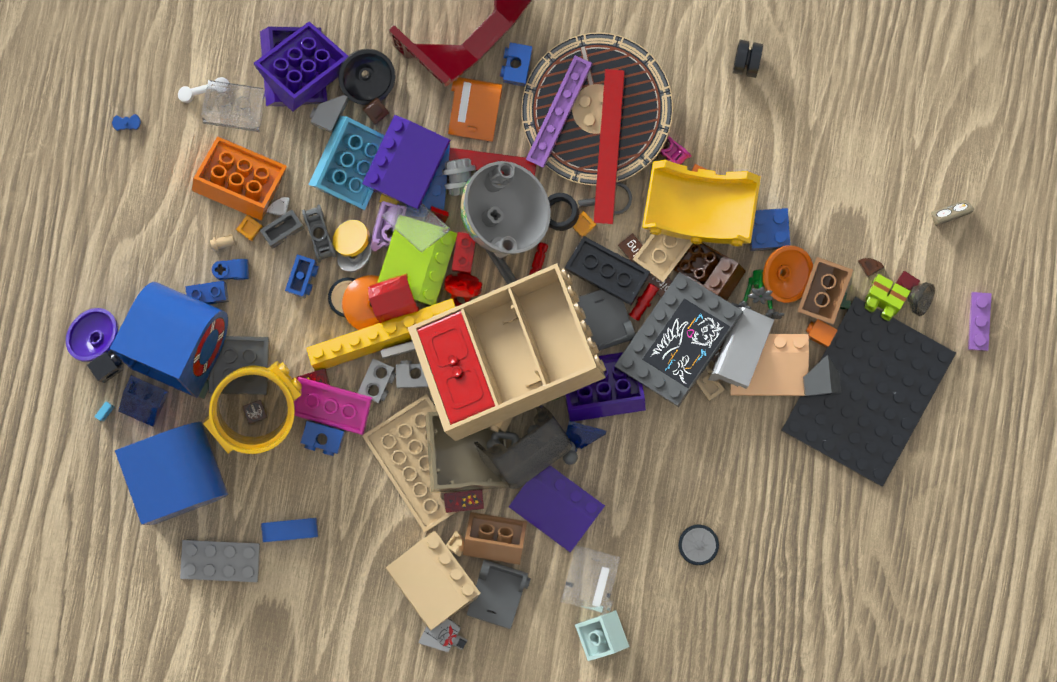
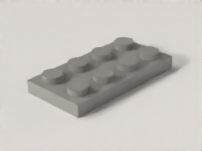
M182 540L180 579L258 582L260 544Z

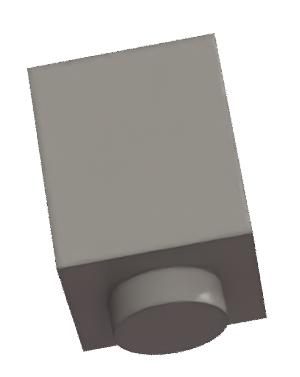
M342 95L319 104L317 109L313 108L310 114L312 125L332 133L349 101L348 96Z

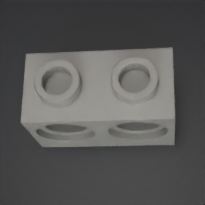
M372 359L358 394L372 397V401L379 404L381 400L385 401L389 392L386 388L389 383H393L396 377V373H394L395 368ZM380 368L387 370L385 378L377 377V371ZM371 386L379 387L378 395L371 396L369 394Z

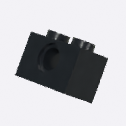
M108 352L103 353L87 364L97 381L106 383L123 371L121 367L123 363L120 358Z

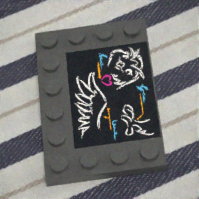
M679 272L615 364V368L679 408L742 316L743 310Z

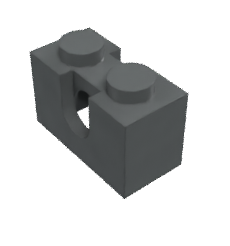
M290 210L260 231L273 249L283 243V239L287 236L295 235L303 230L304 226L295 212ZM284 222L283 224L275 228V226H277L279 223Z

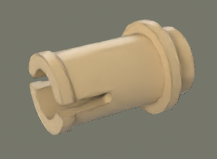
M232 234L220 238L213 237V240H210L212 250H217V252H219V249L235 246Z

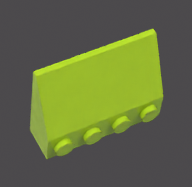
M399 215L377 283L407 274L414 301L426 306L436 304L457 233Z

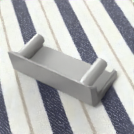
M738 307L743 310V314L723 342L708 380L717 381L721 379L737 387L741 386L747 389L774 319L748 308Z

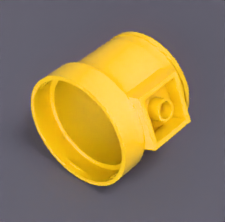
M276 361L269 368L255 365L241 367L222 379L215 388L209 405V416L205 418L203 424L228 454L232 450L246 454L263 453L279 445L288 435L294 421V401L302 395V385L295 377L293 379L290 377V370L283 362L280 364ZM260 375L272 380L283 391L288 411L280 426L271 433L259 437L244 436L232 430L222 418L219 408L220 394L226 385L238 377Z

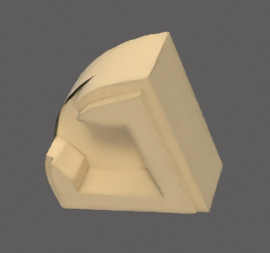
M455 531L446 546L459 557L464 549V538L459 532Z

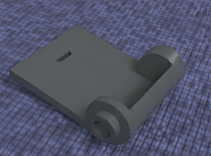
M603 290L579 297L580 302L578 304L585 313L586 319L584 320L592 331L593 336L591 338L593 343H596L599 351L631 341L635 337L634 328L629 320L624 301Z
M484 559L476 584L481 594L470 603L467 616L511 630L523 589H528L531 580L528 577V573Z

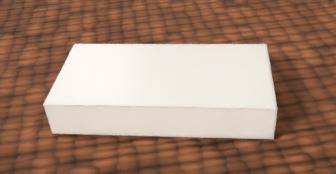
M413 342L383 349L381 350V355L385 359L415 351Z

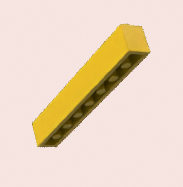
M449 299L414 313L396 317L383 323H378L307 347L311 365L315 371L327 369L410 341L412 338L408 327L455 308V303L453 299Z

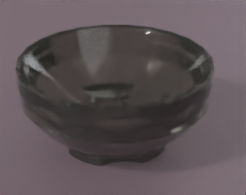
M925 282L912 288L908 296V302L912 313L920 317L929 309L935 294V286L933 284Z

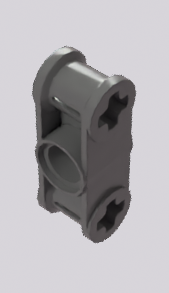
M319 204L316 208L309 210L303 209L302 214L308 226L318 263L322 259L331 256L337 257L325 224L321 205ZM321 228L324 230L322 238L314 236L316 229Z

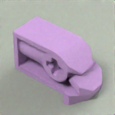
M384 201L380 203L372 237L369 242L372 251L375 252L382 246L387 247L390 244L392 236L387 238L385 231L391 229L393 234L398 216H405L406 207Z

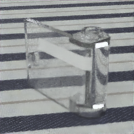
M576 545L561 602L606 614V611H611L613 600L610 599L621 557Z

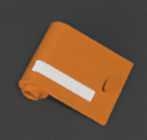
M462 77L454 80L451 91H454L448 134L493 142L503 84Z

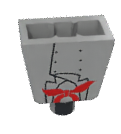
M449 618L431 631L426 627L418 643L449 652L452 645L463 650L467 639L458 635L461 627Z

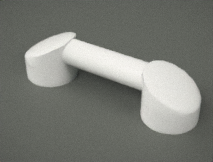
M220 77L214 83L192 89L182 87L178 92V98L183 103H190L195 95L217 90V92L225 94L230 90L231 85L226 78Z

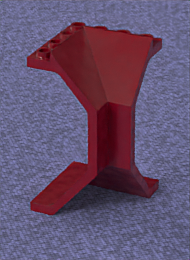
M494 0L492 14L461 45L414 44L395 25L389 29L393 46L406 59L415 58L446 87L478 63L514 26L533 0Z

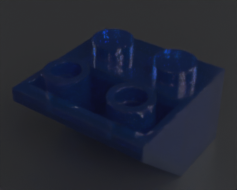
M131 375L123 391L118 412L154 427L169 391Z

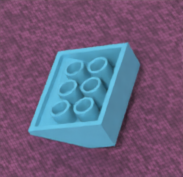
M340 116L309 185L365 210L373 191L362 183L385 135L347 116Z

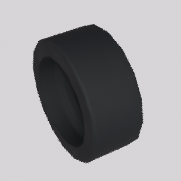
M566 193L550 195L548 197L550 208L555 203L564 201L571 206L572 213L570 218L564 222H556L550 217L549 227L556 231H565L572 228L579 219V208L576 201Z

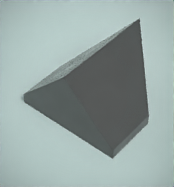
M829 355L824 357L803 377L805 396L842 393L840 373Z

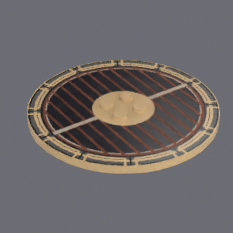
M610 33L578 35L553 47L533 68L522 97L521 115L524 132L529 145L532 147L574 56L576 55L591 62L593 65L545 166L569 181L596 186L605 69L625 70L617 183L635 176L650 165L666 143L671 130L674 112L671 87L665 72L656 59L634 41Z

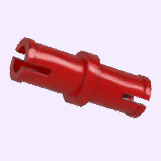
M649 282L643 294L637 298L638 302L629 315L639 321L646 308L651 306L650 302L657 291H659V288Z

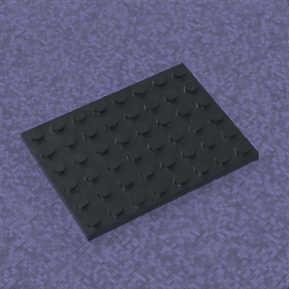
M855 297L838 326V331L820 359L821 361L827 355L831 358L840 373L842 393L800 396L781 431L883 487L956 352L893 317L890 321L881 317L882 311L877 308L874 312L865 309L866 302Z

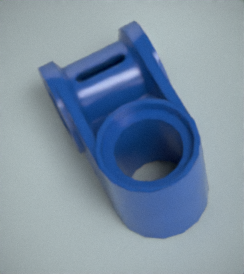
M248 259L217 261L212 266V273L220 280L249 279ZM220 266L226 269V271L222 272V275L216 272Z

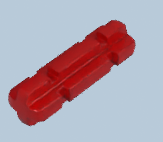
M538 243V251L535 253L529 275L542 269L548 244Z

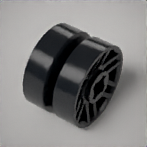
M740 39L732 73L742 75L745 67H747L746 76L756 78L763 44L754 42L750 50V42Z

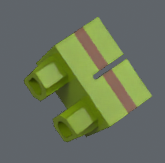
M878 274L865 297V300H867L865 309L874 312L878 306L883 309L881 317L890 321L899 312L910 291L896 283L892 286L893 281Z

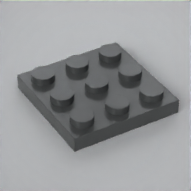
M226 336L221 352L209 374V393L213 394L222 379L241 367L255 365L268 368L269 337ZM260 375L238 377L226 385L221 394L267 395L268 378Z

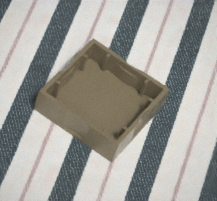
M438 412L427 413L425 420L431 492L508 488L511 485L506 439L499 438L501 450L496 454H492L487 451L486 444L491 439L494 431L486 428L455 441L444 432Z

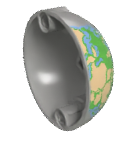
M493 162L476 171L464 188L460 207L464 227L471 238L478 245L493 252L499 258L522 253L535 247L545 236L550 223V203L542 184L530 171L512 162Z

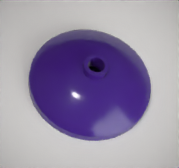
M93 308L81 313L71 323L66 334V347L69 354L78 361L91 362L103 353L108 352L118 333L116 318L109 311L102 308Z

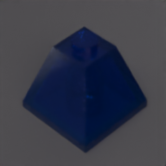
M569 421L564 440L572 441L575 445V452H577V449L582 450L604 437L607 430Z

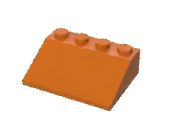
M217 136L193 178L192 191L262 221L287 166Z

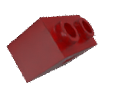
M457 232L452 272L472 274L476 242L468 233Z

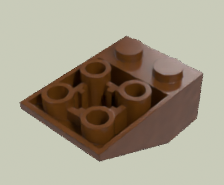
M704 243L692 244L674 268L675 272L682 273L726 301L746 272L738 262Z

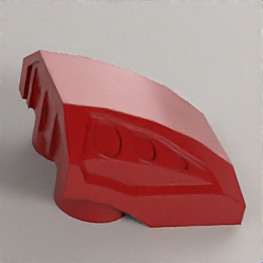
M407 274L389 278L368 287L369 300L375 317L380 323L419 311L409 286Z

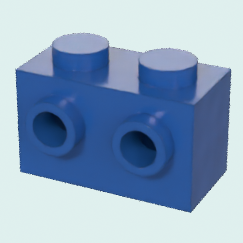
M297 254L285 289L287 293L304 299L306 295H310L313 284H310L312 277H316L319 266H316V260Z

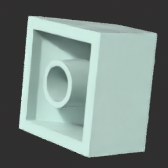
M616 610L575 624L588 661L614 654L629 647Z

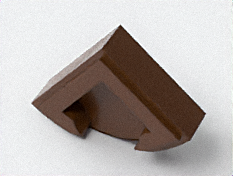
M863 258L858 260L867 278L884 268L883 264L875 259Z

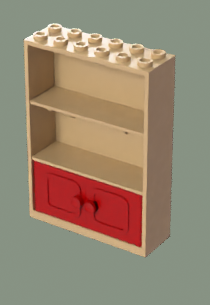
M554 264L408 327L444 432L453 440H460L605 378L603 372L606 371L605 365L597 355L599 353L598 347L595 342L593 343L591 338L593 336L592 331L584 320L586 319L585 313L578 304L580 302L579 297L571 286L573 281L565 268L561 269L558 264Z

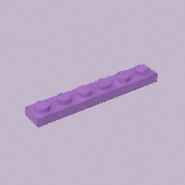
M576 55L574 56L526 160L543 168L545 167L593 65L591 62Z

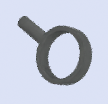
M618 182L616 183V186H620L626 190L629 196V201L624 209L620 211H614V215H620L626 212L629 209L632 202V194L630 189L625 184ZM595 198L578 200L579 208L595 206Z

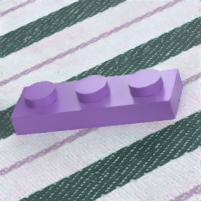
M971 293L968 350L988 351L992 293Z

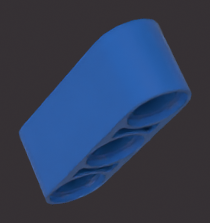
M317 518L261 523L263 542L318 537Z

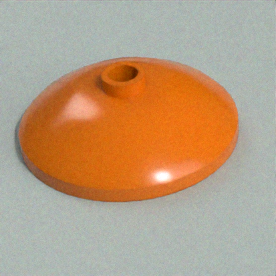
M787 245L778 248L769 256L763 270V284L766 291H772L770 296L773 299L783 303H790L803 296L813 269V263L808 253L800 247Z
M366 275L359 277L348 285L343 294L342 310L344 316L358 330L380 323L370 306L368 287L376 284L379 276Z

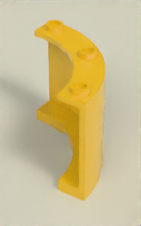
M668 160L654 161L642 228L650 230V234L653 235L663 234L691 240L690 242L693 244L708 242L742 247L743 244L751 243L761 176L749 171L726 172V175H716V171L698 169L697 172L687 170V166Z

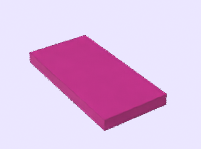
M298 378L302 385V395L294 401V416L360 435L364 434L372 397L306 378Z

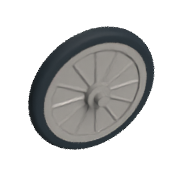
M692 525L685 529L679 538V552L684 560L690 564H708L718 553V537L711 528L705 525Z

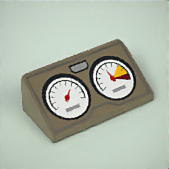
M963 200L933 211L931 215L935 225L938 226L971 214L974 208L967 200Z

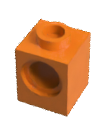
M816 319L815 322L811 321L806 329L809 339L825 348L829 347L838 331L819 319Z

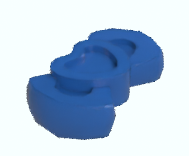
M137 114L130 118H121L116 115L113 118L112 125L116 131L121 129L138 130L141 120Z

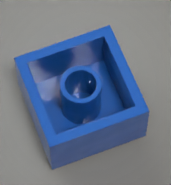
M788 208L756 210L750 251L777 250L780 247L790 245Z

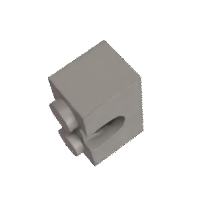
M411 360L400 361V364H396L397 388L428 387L420 361L419 364H412ZM415 368L421 370V376L418 379L411 377V371Z

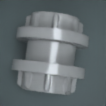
M469 158L451 160L445 163V169L442 170L443 175H448L449 183L444 184L445 189H449L451 196L463 194L464 188L471 178V171L476 170L475 165L471 164Z

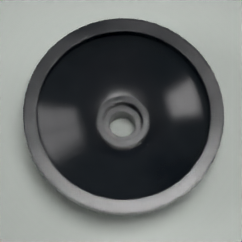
M360 49L351 53L343 61L339 69L338 81L345 96H348L349 100L357 104L368 105L375 98L382 101L388 96L395 83V69L390 59L384 53L375 49ZM368 71L367 75L365 76L362 75V72Z

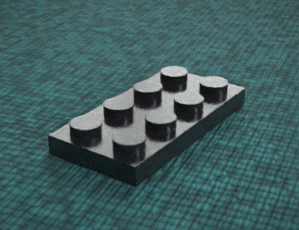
M583 236L565 266L566 271L631 306L650 275V271L585 236Z

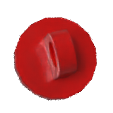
M458 273L457 276L450 274L445 278L444 288L451 294V299H453L456 307L463 304L457 300L458 296L463 297L465 303L469 302L472 297L478 296L481 293L483 285L476 276L465 273Z

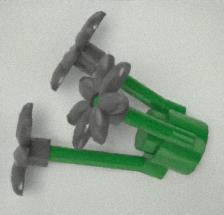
M754 270L752 277L749 278L743 301L739 305L733 302L731 304L751 310V307L747 306L748 297L753 299V303H757L760 300L762 304H765L767 300L769 310H767L768 313L764 316L772 319H781L784 316V313L775 312V309H773V297L770 296L772 291H765L763 270Z

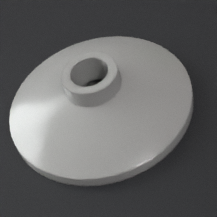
M370 243L357 256L345 257L338 252L337 262L340 268L346 272H356L362 269L371 257L372 249Z

